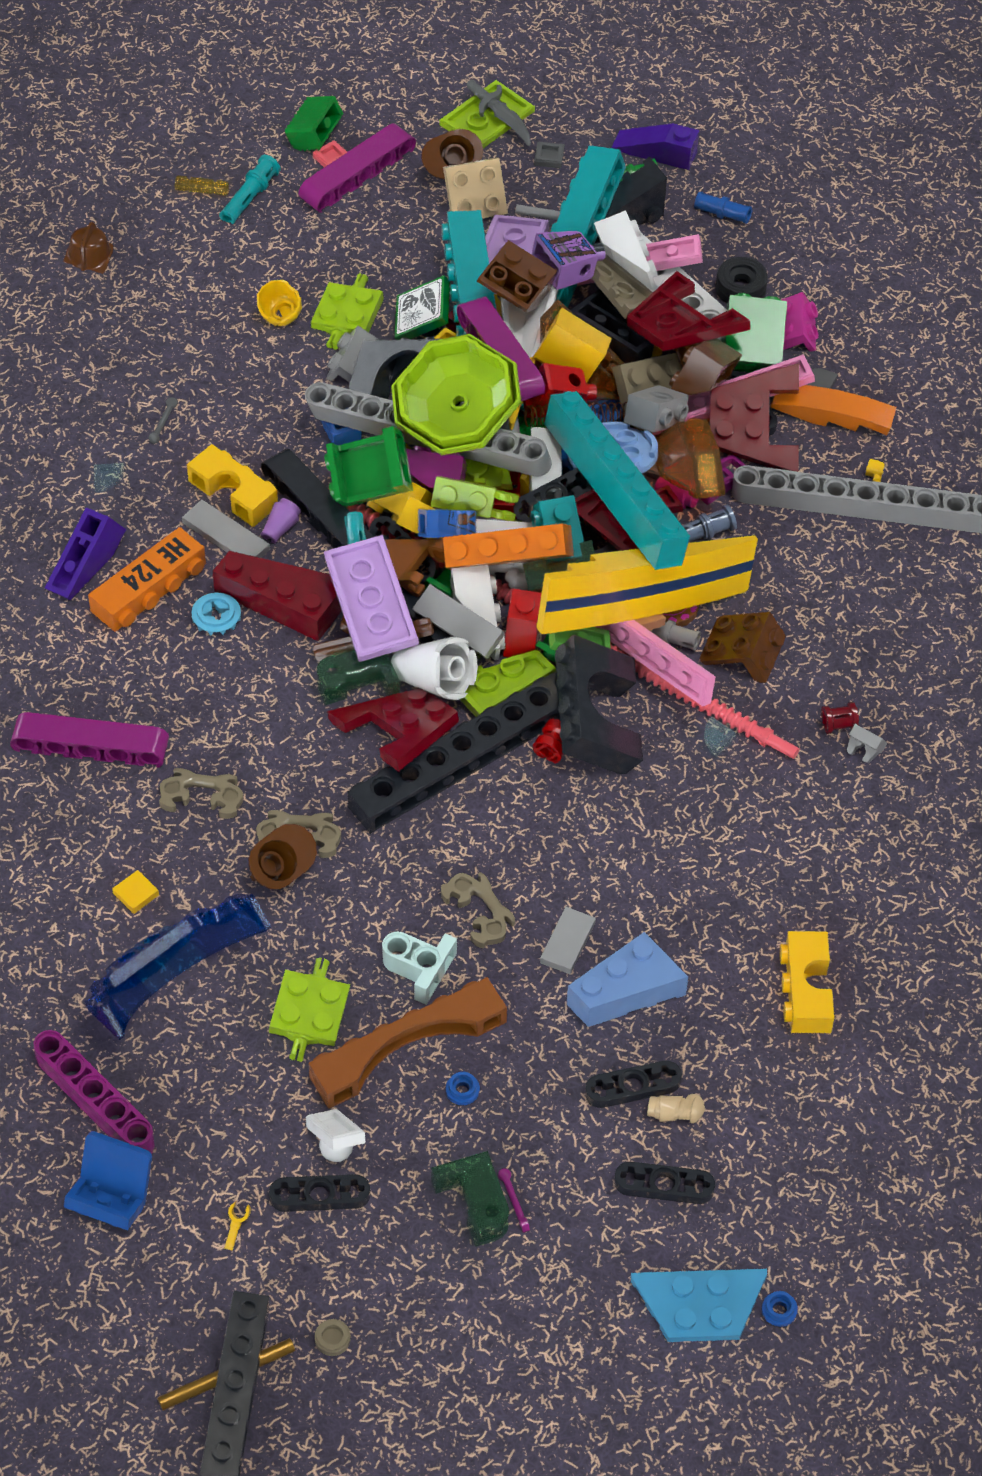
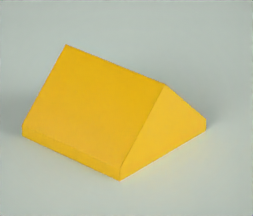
M561 308L533 358L542 364L548 363L581 368L587 383L605 357L612 338L564 308Z

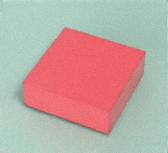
M335 140L321 147L319 151L315 150L312 152L313 158L323 167H326L347 153Z

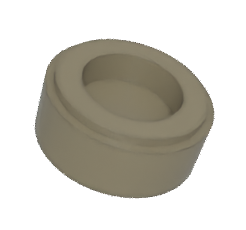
M326 1320L315 1331L316 1347L325 1355H340L350 1345V1330L340 1320Z

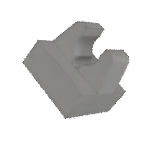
M855 724L849 734L850 740L847 752L853 755L858 748L865 745L866 753L862 761L870 763L879 753H882L887 742L883 738Z

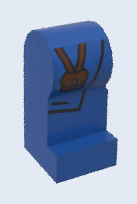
M418 509L419 537L439 538L476 533V510Z

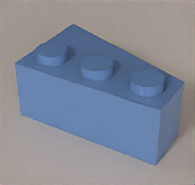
M643 932L568 985L567 1005L590 1027L627 1015L628 1012L637 1009L648 1008L674 997L685 996L688 976Z

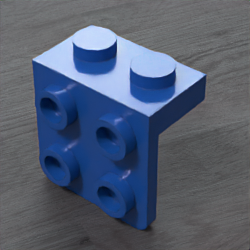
M95 1131L89 1132L85 1138L80 1178L65 1196L64 1208L128 1231L142 1212L146 1203L152 1154L146 1149Z

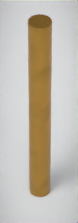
M288 1338L262 1350L259 1367L294 1352L295 1347L292 1340ZM219 1370L157 1397L162 1410L164 1411L215 1388Z

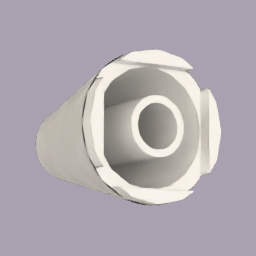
M448 637L396 651L390 665L392 674L396 679L442 698L458 700L468 694L465 693L468 686L474 685L478 670L477 656L474 650L469 649L466 644L469 642L466 639Z

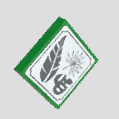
M445 275L397 295L394 337L396 340L401 338L413 339L448 324L450 281H448Z

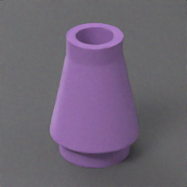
M285 498L275 502L266 525L261 532L262 538L266 540L271 539V542L276 544L278 539L299 521V514L301 513L299 507Z

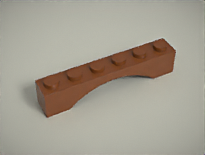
M488 977L478 982L471 981L464 985L461 990L449 996L442 995L436 998L432 1004L422 1009H413L397 1021L379 1025L372 1033L361 1038H352L342 1047L330 1053L324 1052L319 1054L313 1061L309 1062V1077L326 1106L330 1109L359 1095L366 1079L375 1067L389 1054L404 1045L437 1035L462 1034L478 1037L507 1023V1006Z

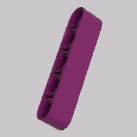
M392 123L306 179L300 186L298 195L315 210L322 213L321 210L328 205L331 207L343 198L341 196L347 192H353L363 185L362 182L368 178H374L383 172V168L388 165L392 166L404 158L402 156L407 152H413L416 147V139L398 125Z
M484 296L457 305L458 320L466 334L473 335L517 364L521 402L543 395L545 393V385L542 375L489 299Z
M24 712L17 716L10 745L17 752H20V749L31 750V753L51 755V753L63 754L62 757L82 759V756L92 757L95 761L104 762L119 760L125 761V764L139 766L154 764L157 765V768H160L164 762L169 734L164 729L155 726Z
M46 1030L39 1033L33 1043L39 1067L109 1137L146 1149L152 1154L155 1143L152 1126L149 1121L60 1033L54 1030ZM48 1050H56L55 1052L50 1054L45 1053ZM70 1071H77V1072H78V1073L75 1074V1075H71V1076L66 1075V1074L69 1073ZM92 1093H100L97 1097H88ZM114 1115H122V1118L117 1120L109 1119ZM136 1137L145 1138L141 1142H132Z

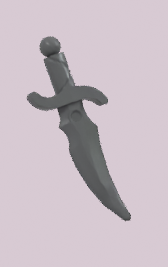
M469 80L466 84L467 88L481 100L479 115L484 117V111L490 107L495 117L510 126L524 140L526 145L530 146V134L526 125L517 113L510 110L506 103L500 101L502 96L501 85H497L495 92L489 93L476 83L475 80Z

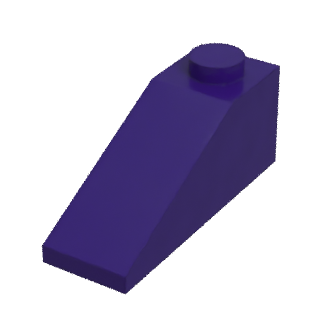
M674 123L619 130L611 148L620 149L621 153L644 159L651 157L656 162L689 170L697 154L699 130Z
M86 507L45 589L71 600L112 558L126 529L110 517Z

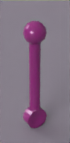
M502 1168L498 1172V1178L505 1184L522 1232L530 1231L528 1221L524 1217L510 1181L511 1172L507 1168Z

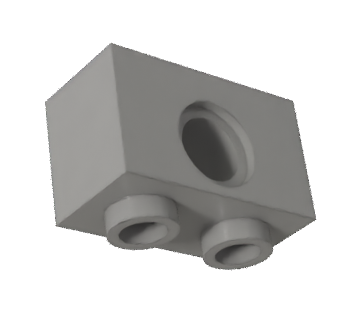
M660 385L631 393L628 396L624 423L653 433L682 424L688 415L689 408L687 402L689 395Z

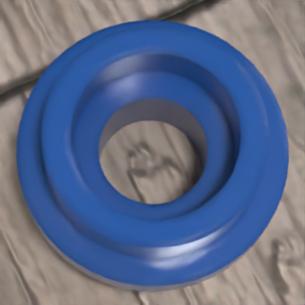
M468 1072L455 1073L446 1083V1095L451 1102L457 1105L471 1104L479 1096V1082ZM459 1086H466L469 1091L461 1093L456 1089Z
M773 1292L763 1301V1317L774 1326H787L797 1316V1303L787 1292ZM781 1305L786 1309V1312L778 1314L774 1312L773 1307Z

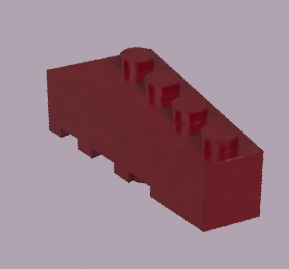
M228 551L213 570L214 592L230 595L239 604L316 641L321 639L342 611L331 576L328 573L234 551Z

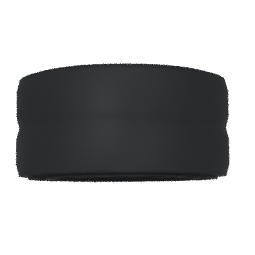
M730 258L723 262L718 269L716 292L725 303H728L730 295L746 293L752 297L764 298L768 282L767 271L759 261L753 258ZM743 279L748 281L749 284L739 285L735 281Z

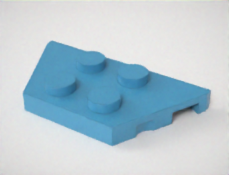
M767 1269L631 1273L630 1278L632 1285L638 1290L645 1302V1306L652 1317L658 1322L659 1328L668 1342L740 1340L749 1315L767 1278Z

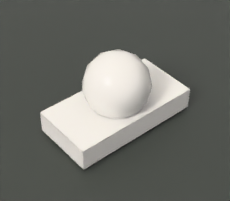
M337 1109L306 1116V1127L320 1139L319 1147L321 1153L329 1161L341 1162L349 1157L353 1146L365 1143V1132Z

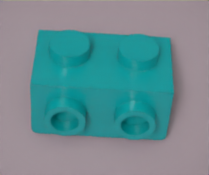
M574 495L539 501L533 506V511L530 512L533 527L562 523L571 525L574 556L545 559V565L587 555Z

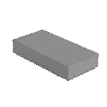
M565 907L540 957V963L571 975L596 923V918Z

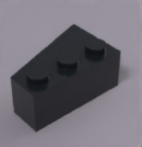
M651 157L643 161L645 166L631 175L628 171L623 174L622 181L618 185L605 218L626 211L630 221L636 220L639 226L647 222L654 223L664 216L667 177ZM598 236L595 243L600 241Z
M601 289L569 311L612 338L609 348L617 355L609 363L610 366L615 367L652 358L654 344L627 326V318L625 319Z

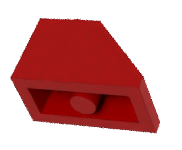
M512 589L503 657L509 658L536 650L539 637L537 621L542 593Z

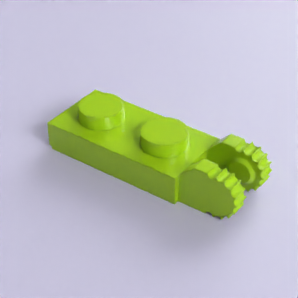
M436 476L431 507L449 510H476V516L489 519L493 517L501 520L515 521L516 514L508 510L494 509L493 505L495 498L508 503H517L519 495L496 490L497 487Z

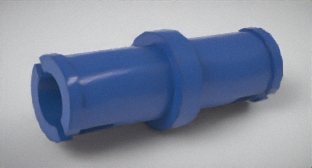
M701 191L697 194L694 203L695 209L716 214L717 218L720 219L727 217L747 224L752 215V206L732 202L729 197L723 196L719 198Z

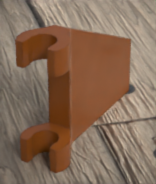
M443 538L386 539L385 543L400 586L411 595L419 597L424 591L425 586L419 584L424 577L421 573L416 572V570L428 555L440 563H445Z

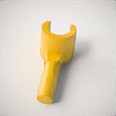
M870 459L865 475L873 477L875 482H881L884 463Z
M237 1201L231 1204L228 1210L229 1217L232 1220L224 1249L233 1251L241 1223L251 1214V1208L248 1204L245 1216L242 1218L237 1217L234 1214Z

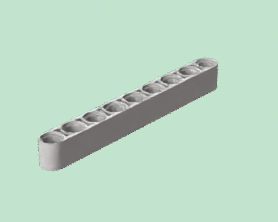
M323 382L313 383L305 391V399L313 416L318 420L375 435L383 434L382 429L394 426L404 433L405 443L429 448L395 425L393 400ZM501 428L484 448L459 452L466 459L539 477L545 475L552 466L549 452L543 440Z
M749 465L738 467L733 474L732 496L735 500L742 503L982 533V495Z

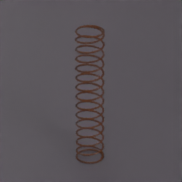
M603 402L601 405H600L599 403H595L594 405H592V406H593V407H592V411H593V408H594V406H595L596 404H598V405L600 406V407H599V411H598V418H599V420H600L599 414H600V409H601V411H602V423H603V421H604V414H603V409H602L601 406H602L603 404H606V403ZM610 402V403L607 405V408H606V413H605L606 422H607V409H609V415H610V420H609V422H611V412H610V408H609V405H610V404H613V405H614V408H613V422H615V421H614V410H615V408H616V412H617V421H616V422H618V410H617L616 404H614L613 402ZM624 402L623 404H621V405H622V406H621V409H620V421H621V422H622V419H621V410H622V415H623V419H624V418H625V409H624V406H625V404H626L627 402ZM527 405L524 412L525 424L527 425V412L530 408V426L533 421V425L536 427L538 424L536 407ZM544 406L541 407V412H540V424H541L542 427L544 426V424L542 425V422H541L542 411H543L544 422H545V413H544V410H543ZM534 413H536V426L534 424Z

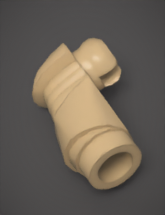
M690 1094L686 1099L683 1096H651L647 1116L655 1117V1119H659V1122L683 1119L690 1120V1123L694 1124L702 1117L705 1106L703 1099L697 1094Z

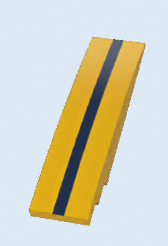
M754 535L688 543L682 566L658 570L652 567L639 549L591 554L590 561L570 563L567 566V571L544 574L537 629L541 634L608 625L677 611L744 593L749 588L758 538Z

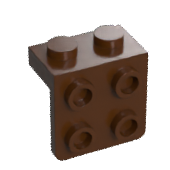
M771 612L722 615L717 618L701 653L700 661L704 665L743 663L754 681L766 683L786 636Z

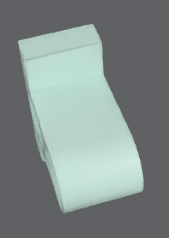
M392 932L382 942L383 964L391 972L414 981V1000L427 1005L457 954V938L445 933L438 946L435 947L408 934ZM395 951L403 952L402 954L397 955L392 954ZM429 964L432 965V967L425 968L422 967V965Z

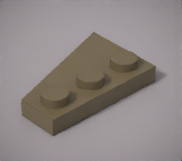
M605 255L603 261H597L592 280L626 319L627 315L653 292L608 255Z
M677 353L612 367L621 404L628 402L629 394L657 385L671 389L672 387L669 386L671 378L678 370L681 372V364Z

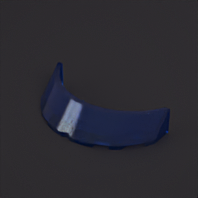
M253 894L232 895L226 897L216 907L196 909L186 914L185 918L177 924L164 926L152 933L111 963L105 969L107 975L94 981L90 986L89 990L92 995L90 999L85 1000V1006L114 1036L121 1040L125 1037L126 1026L134 1013L161 987L201 960L241 940L266 932L271 928V925Z

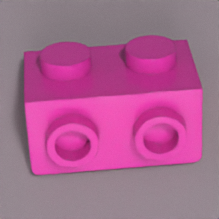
M803 292L781 299L787 301L783 350L804 343L809 351H816V339H818L819 335L815 325V318L818 317L815 303L813 301L810 302Z

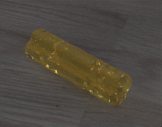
M178 175L174 183L175 189L180 191L189 190V192L215 193V195L223 196L229 193V183L223 180L214 182L213 179L197 177L189 179L187 176Z

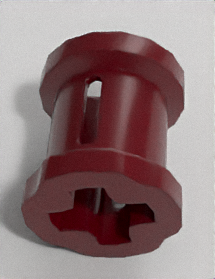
M848 702L847 706L835 708L822 706L821 719L826 734H831L836 729L849 727L852 729L855 724L859 726L858 710L854 702Z

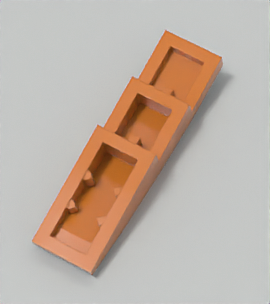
M811 385L799 387L798 394L775 395L771 403V408L812 424L826 426L829 421L855 432L859 425L884 435H887L890 431L896 411L895 406L868 397Z

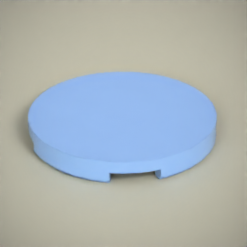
M624 422L602 423L641 473L646 472L656 463L658 458V442L651 432L630 428V424ZM569 458V462L573 466V468H577L573 461Z

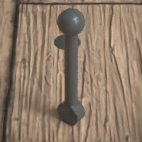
M168 398L166 400L167 408L155 431L148 437L150 443L156 444L159 442V434L172 409L177 406V399Z

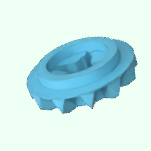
M210 593L202 596L194 603L191 612L192 621L197 625L199 631L205 630L210 636L214 632H221L224 635L226 630H234L236 623L240 621V605L230 595ZM212 607H215L218 613H222L220 620L212 616Z

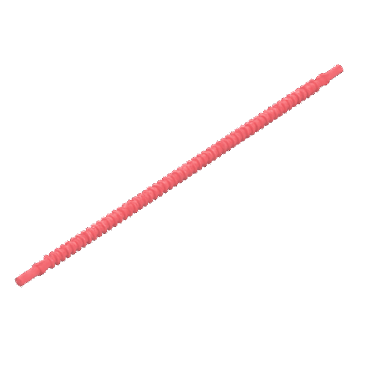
M364 504L346 507L350 512H361L364 519L363 523L364 525L367 523L369 529L372 521L380 516L379 512L373 513L371 508L366 509ZM381 526L380 530L383 535H389V539L396 538L389 532L388 527ZM412 531L408 533L413 539H422L419 536L415 537V533ZM436 561L439 563L440 568L446 567L445 563ZM497 579V599H504V603L509 604L512 589H509L508 583L502 585V581ZM610 641L611 649L630 656L625 651L620 650L617 645L613 646V643ZM634 658L635 672L638 673L639 678L646 677L647 683L653 681L654 687L661 685L662 691L668 689L669 695L675 693L677 699L684 698V703L691 702L692 708L699 706L700 712L706 710L707 716L715 715L714 719L716 721L722 719L723 725L729 723L731 729L737 727L738 733L745 732L747 738L750 736L754 737L764 747L768 745L792 759L797 756L799 748L776 736L774 730L758 726L756 720L750 722L749 716L743 718L741 712L734 713V708L730 707L727 709L725 703L719 705L718 699L711 700V704L701 706Z

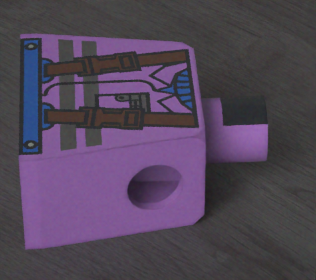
M578 231L536 233L532 249L533 256L557 270L552 284L556 290L591 279L594 275L597 261H603L606 255L605 248L601 243L590 245L582 233Z

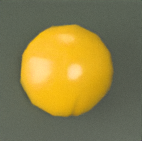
M271 280L263 285L257 294V307L260 314L267 322L274 326L290 324L297 319L302 310V301L298 291L285 280ZM278 310L280 311L282 317L276 315Z

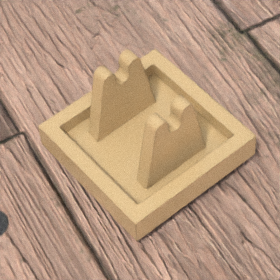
M499 158L443 167L450 211L481 210L482 218L508 214Z

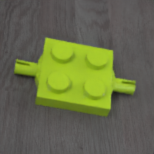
M359 273L352 286L328 283L311 320V328L330 334L329 340L326 343L328 348L332 349L333 346V349L337 350V344L345 332L350 334L357 326H360L367 332L370 331L384 297L383 291L365 288L368 282L367 275Z
M322 958L316 959L313 974H303L285 969L269 1026V1033L285 1036L294 1042L291 1054L289 1055L291 1060H295L299 1049L297 1061L302 1062L307 1044L319 1043L335 1046L350 984L329 980L325 977L330 964L325 958L321 969Z

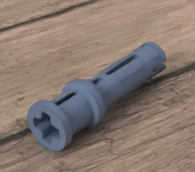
M726 504L722 506L721 510L708 515L705 513L699 514L695 521L682 526L690 535V542L702 537L704 539H711L714 537V534L727 529L733 531L737 529V522L733 510Z

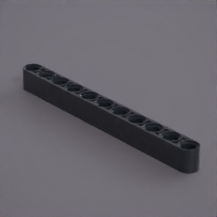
M286 448L261 463V470L264 476H269L275 482L273 485L282 495L286 494L299 507L301 513L303 512L309 518L307 521L318 532L321 531L327 537L325 540L333 548L348 545L344 517L350 511L332 498L330 490L290 449ZM364 526L366 539L373 538L374 536ZM401 587L412 621L422 619L423 617L415 613L412 608L425 592V589L417 597ZM433 624L434 634L419 639L423 643H428L452 636ZM475 652L477 663L483 660V656Z

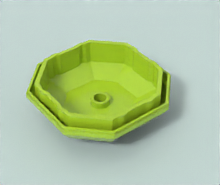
M471 334L429 341L391 386L395 425L440 455L484 448L522 403L517 364ZM459 402H464L461 406H455Z

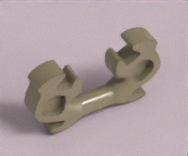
M174 768L175 777L167 778L160 783L161 798L159 799V804L162 809L169 812L176 811V804L174 802L182 801L184 806L188 805L190 793L186 788L193 786L212 788L218 791V793L215 792L211 796V809L215 810L217 806L223 807L219 809V817L223 819L236 817L237 810L242 805L244 799L242 790L236 786L238 784L237 776L231 774L209 776L195 774L183 768Z
M269 810V819L260 822L256 827L258 842L273 830L285 824H297L316 831L311 834L316 845L322 847L319 849V857L322 858L336 855L337 847L341 841V830L332 823L333 814L317 813L308 816L291 815L280 810Z
M464 873L456 874L447 884H442L441 886L443 901L449 904L450 898L453 896L458 899L457 906L461 908L471 903L472 895L482 898L492 912L493 918L488 919L486 916L476 918L473 921V929H480L481 933L472 931L470 939L479 948L503 942L506 937L505 921L511 926L515 925L513 913L501 904L492 891L490 881L483 873H478L479 881Z

